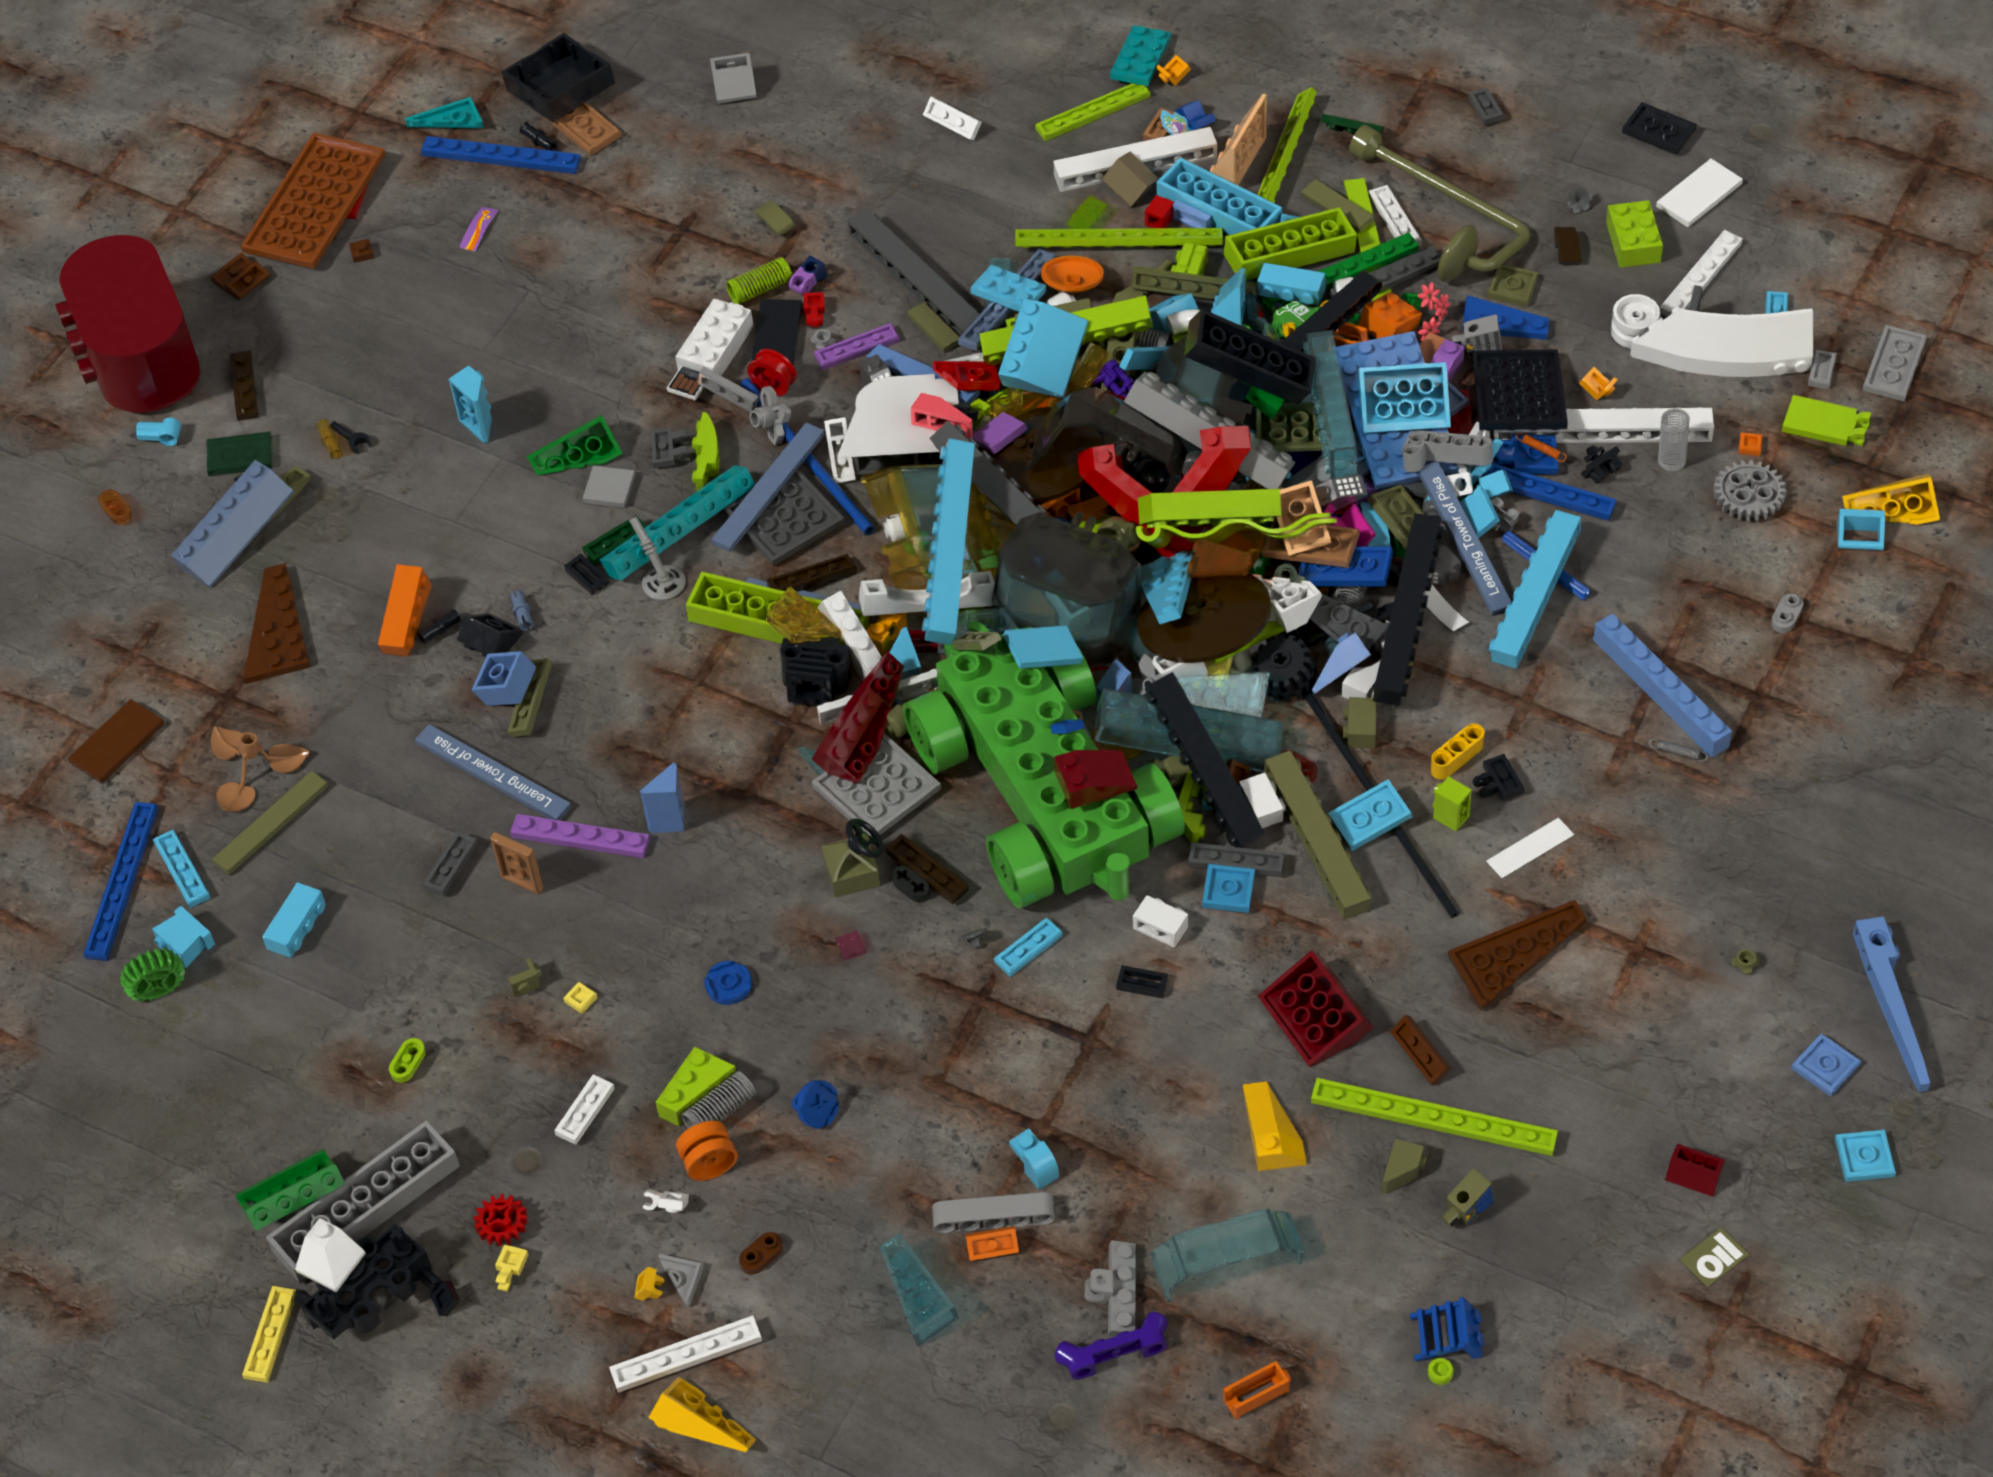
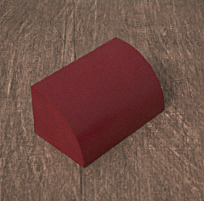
M1677 1144L1670 1159L1665 1180L1713 1197L1725 1160Z

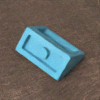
M1839 509L1837 519V545L1839 549L1883 551L1885 511ZM1844 530L1877 531L1878 541L1843 540Z

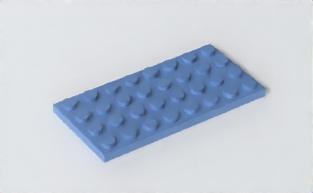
M1412 331L1331 348V355L1375 490L1421 481L1417 472H1407L1404 469L1402 448L1408 435L1413 431L1420 430L1363 433L1357 378L1359 368L1425 364L1415 332ZM1447 428L1422 429V430H1421V431H1432V432L1449 433V431H1448ZM1426 461L1425 465L1436 461ZM1439 462L1445 475L1459 473L1460 467L1457 466V463Z

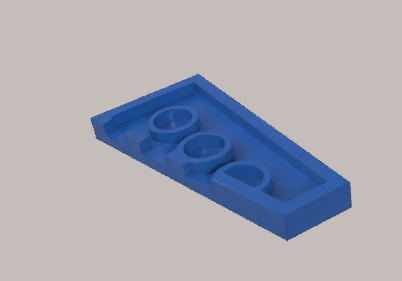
M1466 296L1462 332H1464V323L1467 321L1497 315L1501 336L1547 340L1549 318L1472 296Z

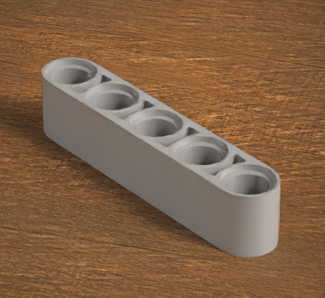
M1046 1192L939 1201L932 1205L933 1229L941 1234L992 1230L1011 1226H1039L1050 1224L1055 1220L1053 1196Z

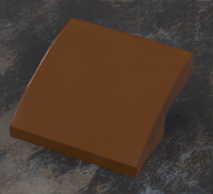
M239 253L211 276V281L231 296L241 300L266 280L270 273L258 262H252L243 253Z

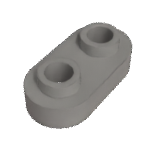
M1787 594L1782 597L1772 616L1771 625L1775 631L1788 633L1794 628L1803 609L1801 597L1796 594Z

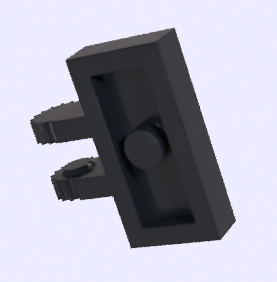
M1505 754L1483 761V768L1486 772L1476 776L1472 781L1475 787L1484 786L1479 790V795L1482 798L1490 797L1498 792L1502 800L1505 801L1524 794L1525 790Z

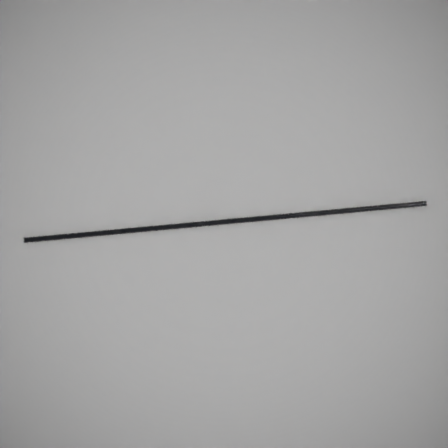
M1132 424L1128 434L1142 455H1153ZM1203 545L1208 554L1211 555V552L1209 551L1207 546ZM1304 690L1302 692L1303 697L1365 790L1372 789L1374 785L1312 692L1309 691L1307 693ZM1401 825L1393 828V832L1451 918L1458 916L1459 912Z

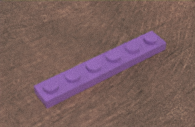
M516 814L510 831L511 838L644 858L650 841L649 834Z

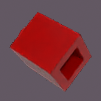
M1156 195L1144 211L1145 226L1150 228H1166L1173 219L1174 201Z

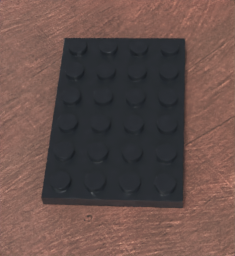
M1558 349L1472 350L1479 430L1535 431L1538 429H1567L1568 420Z

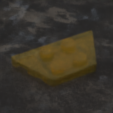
M792 587L787 588L766 613V621L792 644L804 641L821 640L820 636L833 635L834 639L841 637V630Z

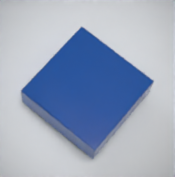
M1067 719L1054 723L1050 727L1052 734H1066L1083 729L1084 725L1081 719Z

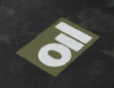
M1720 1227L1679 1260L1701 1282L1709 1287L1750 1254Z

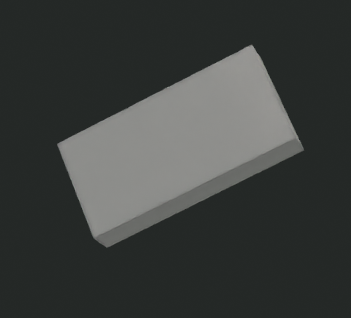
M1815 349L1807 386L1829 390L1837 353Z

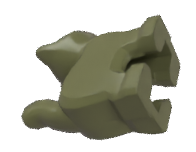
M1180 750L1177 754L1171 755L1165 760L1152 759L1150 761L1163 774L1168 775L1171 787L1182 786L1187 772L1191 771L1189 766L1184 765L1179 755L1181 753Z

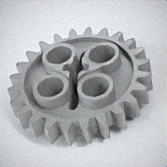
M1741 460L1739 466L1732 462V468L1725 466L1724 471H1719V476L1715 478L1713 492H1715L1714 499H1718V506L1723 505V512L1730 510V517L1738 514V520L1742 516H1745L1747 521L1750 520V517H1754L1758 521L1759 516L1767 519L1768 513L1774 516L1775 510L1780 511L1781 504H1784L1786 483L1782 482V475L1776 476L1777 470L1769 471L1770 465L1761 467L1762 462L1754 465L1752 460H1750L1749 464H1745Z

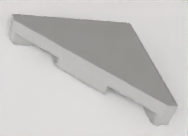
M659 1254V1261L686 1307H690L704 1269L703 1263Z

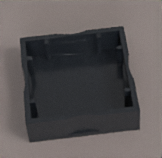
M565 33L501 72L506 90L552 123L615 84L611 65L596 54L584 49L580 43Z

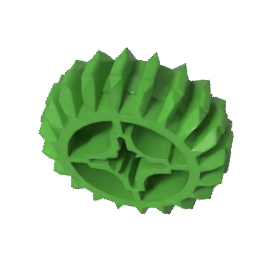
M155 948L151 952L147 950L142 955L138 954L137 958H131L130 963L124 965L125 969L121 971L120 977L121 985L128 997H131L133 1001L139 1000V1002L148 1000L151 1002L152 999H158L169 992H174L175 987L181 986V981L185 979V967L181 958L173 950L167 951L166 948H163L159 951Z

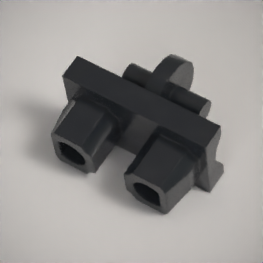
M1591 445L1586 450L1587 456L1584 457V460L1587 463L1592 462L1586 466L1581 475L1584 479L1590 476L1597 484L1608 475L1602 468L1606 465L1611 473L1616 472L1623 465L1617 456L1620 449L1615 446L1602 455L1605 452L1602 446L1597 448Z

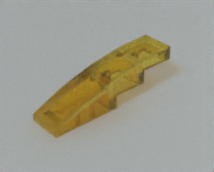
M1090 342L1081 360L1076 359L1064 398L1051 396L1045 407L1073 409L1095 380L1111 353Z

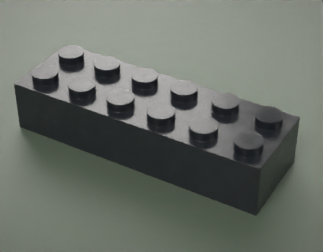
M1201 309L1189 321L1184 357L1296 405H1299L1311 393L1315 357L1204 309Z

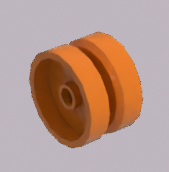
M711 1120L690 1127L681 1134L675 1144L680 1159L684 1161V1167L689 1178L694 1181H706L719 1177L730 1170L738 1159L737 1150L733 1142L730 1141L729 1133L725 1125L720 1121Z

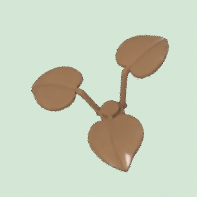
M215 726L211 735L213 754L222 760H230L236 755L243 756L240 785L235 782H229L219 787L216 794L218 804L225 811L238 812L248 808L254 802L256 796L255 789L244 785L246 781L247 759L255 758L259 751L265 760L270 761V767L274 771L290 773L297 770L309 755V750L295 745L278 744L271 747L268 751L269 755H267L263 745L258 744L256 734L251 732L241 733Z

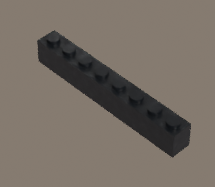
M1171 672L1150 683L1145 688V697L1149 704L1154 705L1156 708L1159 722L1168 729V737L1171 743L1177 745L1181 753L1179 755L1184 765H1188L1192 771V780L1197 786L1200 785L1204 792L1202 794L1204 801L1208 806H1212L1216 822L1219 826L1224 827L1228 843L1231 846L1242 848L1265 834L1263 828L1174 673Z

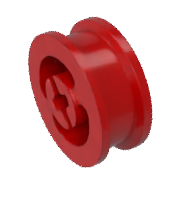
M771 349L760 350L756 354L755 360L751 361L747 367L749 378L759 389L762 390V387L771 386L777 396L785 395L789 385L793 384L797 379L794 365L784 355Z

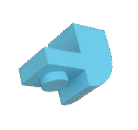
M1029 1128L1009 1141L1011 1149L1024 1163L1025 1174L1038 1190L1059 1178L1058 1165L1052 1152L1045 1142H1040Z

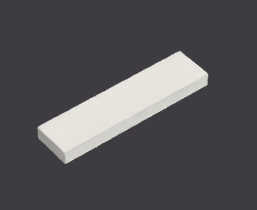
M1388 185L1370 190L1368 193L1369 198L1394 238L1410 232L1418 245H1422V239Z

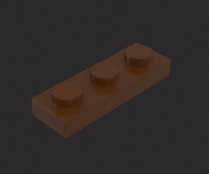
M1405 1015L1390 1031L1431 1085H1437L1452 1069L1411 1016Z

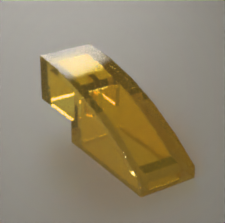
M1012 387L1008 388L1006 397L990 400L989 416L996 418L1002 412L1012 417L1028 413L1051 395Z

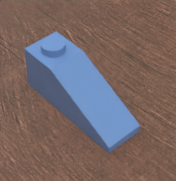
M1347 632L1337 639L1339 644L1333 649L1311 689L1313 695L1371 655L1356 633L1350 635Z

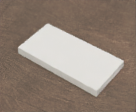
M1709 159L1659 199L1656 207L1686 227H1689L1742 184L1743 179L1713 159Z

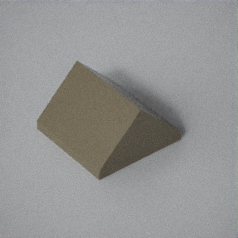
M1131 151L1119 157L1102 178V181L1130 208L1159 180Z

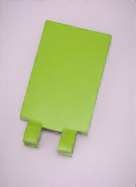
M1793 395L1782 426V432L1846 446L1847 442L1863 446L1864 436L1870 425L1871 413L1860 412L1857 414V409Z

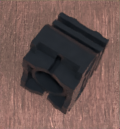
M796 633L795 639L783 638L780 658L782 681L784 686L787 687L788 703L819 706L826 702L834 701V694L846 692L852 676L849 659L850 646L841 645V639L838 637H814L809 634Z

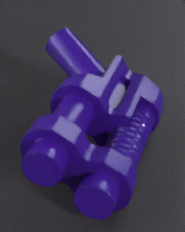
M1114 359L1099 368L1100 374L1090 378L1093 386L1105 381L1104 384L1108 390H1112L1116 395L1119 394L1127 397L1135 381L1119 367L1120 364ZM1120 380L1124 383L1122 388L1118 385Z

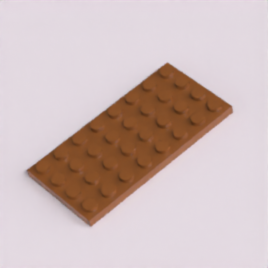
M313 132L240 246L242 252L315 269L385 157V149Z

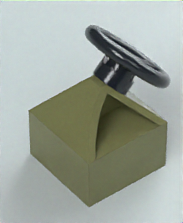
M853 818L847 822L845 831L848 839L821 845L824 864L835 898L880 886L878 868L874 858L879 857L883 853V841L875 828L862 819ZM862 828L867 830L871 834V836L864 832ZM870 844L876 845L875 851L871 850Z

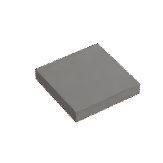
M593 466L582 498L583 503L625 508L635 478V470Z

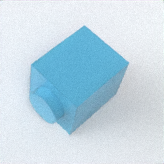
M1503 469L1478 479L1479 484L1477 488L1479 486L1485 488L1490 500L1495 496L1499 497L1513 491L1507 472Z

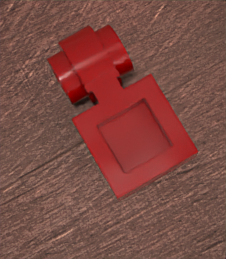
M824 292L803 293L806 326H811V328L823 326V313H825Z

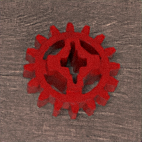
M501 1194L499 1199H495L492 1195L491 1202L488 1203L483 1200V1208H476L478 1216L473 1217L474 1227L482 1241L487 1238L488 1245H492L494 1241H497L498 1247H501L502 1241H506L510 1245L511 1238L519 1240L518 1232L525 1233L526 1231L524 1226L528 1224L526 1208L522 1206L520 1200L515 1202L513 1195H510L508 1199H505L504 1194Z

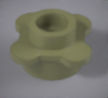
M1741 949L1737 957L1732 958L1731 964L1734 967L1740 968L1743 974H1751L1752 969L1760 965V959L1756 957L1753 951Z

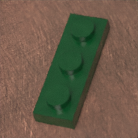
M1322 114L1321 122L1326 123L1328 128L1338 129V126L1346 127L1345 131L1356 133L1363 125H1368L1381 134L1384 133L1385 126L1328 114Z
M637 516V518L639 519V521H640L642 527H643V528L647 527V526L643 523V521ZM630 519L582 547L583 553L595 566L601 563L600 559L636 534L629 521Z

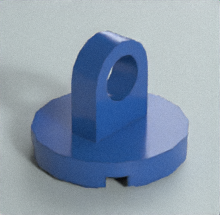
M812 1080L806 1083L795 1095L792 1107L797 1111L798 1117L804 1125L815 1129L826 1127L835 1119L839 1109V1102H837L836 1098L838 1096L837 1090L831 1083L825 1080Z

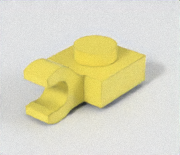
M509 1245L503 1246L495 1264L496 1270L500 1271L496 1278V1283H499L498 1290L507 1292L511 1284L512 1275L520 1276L529 1256L527 1250Z

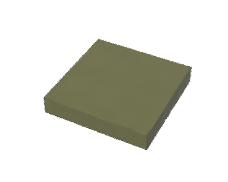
M1502 264L1494 273L1487 292V298L1528 307L1539 278V272Z

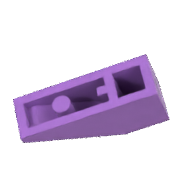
M1445 339L1430 363L1446 362L1447 380L1450 382L1463 365L1465 347Z

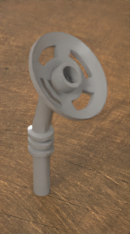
M637 516L631 518L629 521L641 541L640 546H643L642 549L646 550L645 554L649 555L654 566L643 577L642 588L644 593L649 598L657 601H668L676 598L683 592L686 586L684 573L675 566L662 564L656 552L657 547L654 546V542H651L652 538L648 537ZM671 570L675 571V572L679 575L680 578H676L675 573L672 572ZM651 583V586H652L655 590H657V592L652 591V590L648 587V584ZM673 584L677 585L674 590L665 593L664 589L670 588Z

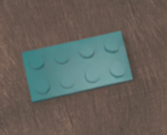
M1133 25L1111 69L1110 79L1149 86L1157 69L1156 67L1159 65L1171 40V32Z

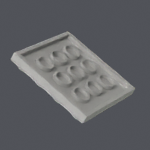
M884 733L880 748L859 783H853L824 772L812 781V787L848 820L853 818L862 819L873 826L881 835L941 790V783ZM862 828L864 832L871 836V834L867 830Z

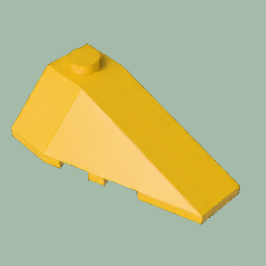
M1930 474L1907 478L1842 496L1845 509L1885 511V521L1919 525L1940 520Z
M1267 1081L1243 1084L1257 1170L1264 1171L1307 1165L1303 1141Z
M678 1377L662 1392L648 1417L659 1428L747 1452L756 1441L735 1420H727L723 1417L721 1413L723 1410L718 1405L712 1407L704 1400L706 1395L701 1390L681 1377Z

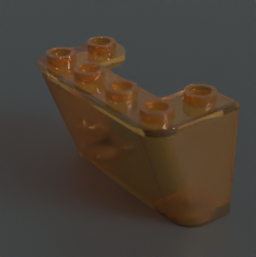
M1210 522V524L1207 525L1206 532L1210 531L1216 526H1211ZM1242 530L1233 533L1219 543L1206 540V538L1196 539L1192 550L1195 554L1193 560H1190L1187 573H1190V578L1247 576L1260 557L1266 535L1254 530Z

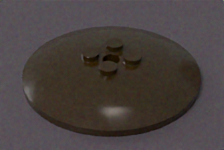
M1040 410L1015 416L1014 418L1025 423L1028 429L996 454L980 446L978 448L981 453L986 451L993 459L991 463L994 466L999 464L1007 473L1004 476L1008 480L1012 477L1019 484V490L1022 493L1026 491L1033 498L1034 501L1032 503H1040L1065 496L1086 483L1079 475L1077 453L1092 447L1102 446V441L1097 429L1085 418L1066 411Z
M1233 568L1200 569L1193 571L1181 618L1159 624L1147 599L1140 609L1137 629L1143 645L1160 658L1181 663L1211 661L1236 652L1259 635L1269 620L1271 600L1266 586L1252 574Z

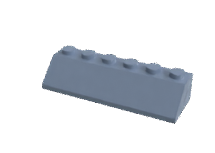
M254 460L171 554V557L179 569L211 588L293 495L294 491L271 469Z

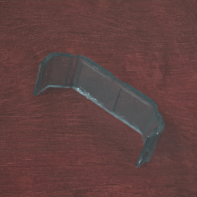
M1266 1209L1234 1217L1221 1223L1210 1224L1172 1236L1166 1243H1162L1150 1254L1163 1296L1168 1303L1171 1302L1170 1291L1189 1276L1279 1250L1294 1253L1299 1265L1302 1264L1305 1251L1290 1213Z

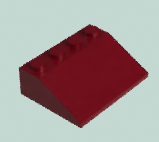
M1313 950L1309 951L1258 995V998L1310 1068L1357 1043L1374 1028L1373 1024L1323 957Z

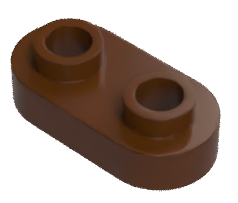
M766 1232L756 1239L739 1256L742 1271L753 1275L769 1265L783 1250L781 1237L775 1232ZM768 1241H773V1242H774V1243L771 1244V1245H767V1244H766ZM749 1257H755L753 1261L747 1260Z

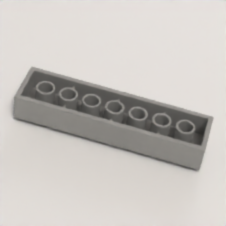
M1144 372L1138 377L1124 400V403L1201 449L1200 430L1235 426L1236 424L1229 418L1224 417L1223 419L1216 415L1217 412L1213 408L1201 406L1193 396H1185L1178 392L1179 389L1173 384L1163 383L1160 381V377L1152 372ZM1250 431L1252 449L1244 458L1238 471L1267 489H1279L1295 462L1289 454L1283 451H1276L1271 443L1256 439Z
M426 1120L346 1178L343 1186L320 1197L266 1236L271 1251L299 1284L302 1283L307 1277L296 1272L295 1268L304 1238L319 1218L340 1228L356 1242L460 1167L456 1153Z

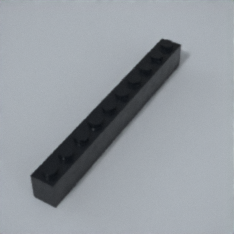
M1414 513L1375 681L1373 702L1400 706L1402 697H1407L1408 684H1405L1406 679H1411L1413 666L1409 665L1410 661H1415L1417 649L1413 647L1414 644L1419 643L1421 632L1417 629L1418 626H1423L1425 613L1421 612L1422 608H1427L1428 596L1425 594L1426 591L1431 590L1432 578H1429V576L1435 573L1436 561H1433V558L1439 555L1440 544L1437 541L1438 539L1442 540L1444 527L1440 526L1441 517Z

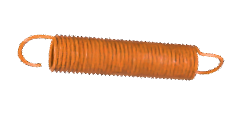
M1525 434L1523 440H1520L1522 443L1558 460L1560 451L1527 434Z

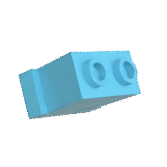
M180 906L174 911L175 915L152 928L155 935V944L160 949L173 950L187 968L205 948L207 950L211 949L215 942L211 932Z

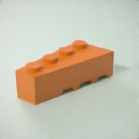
M396 565L378 641V646L383 654L409 656L410 650L414 647V638L432 587L422 567Z

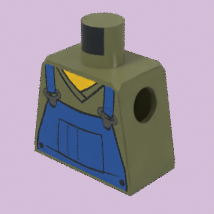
M1473 1168L1447 1196L1448 1210L1441 1216V1219L1450 1228L1459 1220L1464 1225H1469L1495 1202L1492 1183Z

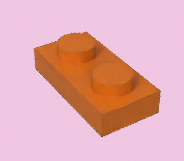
M1015 1226L965 1234L970 1261L1019 1253Z

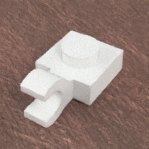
M646 1190L644 1196L651 1197L653 1203H645L643 1209L653 1210L658 1206V1208H666L667 1212H680L687 1206L689 1194L670 1191L659 1193L655 1190Z

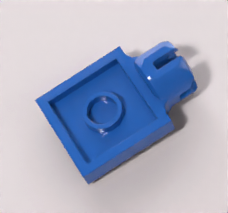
M1512 434L1511 440L1499 439L1503 444L1494 456V464L1512 466L1514 470L1525 473L1557 475L1558 460L1522 443L1520 440H1523L1525 434H1517V438L1516 434ZM1527 434L1557 449L1556 435Z

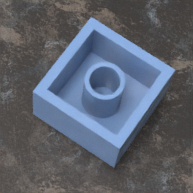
M522 651L487 654L472 691L487 706L521 704L536 666Z

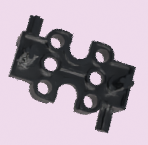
M396 1224L377 1240L372 1237H363L355 1242L366 1254L359 1262L358 1269L348 1276L337 1292L316 1282L318 1291L312 1296L305 1290L302 1292L299 1290L296 1293L297 1296L293 1300L301 1307L308 1325L313 1329L319 1326L333 1340L348 1328H354L360 1333H367L381 1323L379 1318L381 1311L370 1300L371 1294L375 1290L387 1288L405 1302L415 1292V1282L421 1281L432 1292L441 1285L443 1280L432 1272L433 1269L426 1251ZM387 1260L390 1262L386 1269L381 1270L377 1268L381 1261ZM349 1293L352 1295L351 1300L342 1303L339 1301L343 1294Z

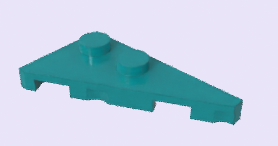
M471 97L405 118L407 127H484Z

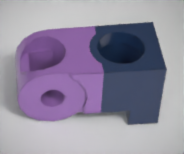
M809 255L791 277L789 288L802 296L803 293H810L812 287L819 280L823 281L828 276L825 264Z

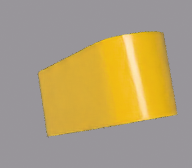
M1469 724L1438 748L1431 757L1432 776L1440 780L1446 779L1483 749L1484 728L1479 724Z

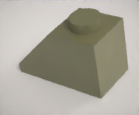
M1395 1139L1382 1182V1193L1387 1194L1417 1179L1419 1171H1424L1427 1162V1156H1423L1424 1146Z

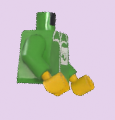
M1329 300L1322 302L1321 306L1315 308L1305 306L1298 301H1293L1285 306L1280 302H1275L1270 309L1273 313V322L1271 324L1274 330L1272 329L1273 335L1277 339L1281 338L1284 340Z

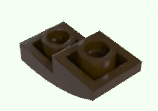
M1554 227L1555 248H1558L1559 264L1580 265L1582 259L1576 228Z

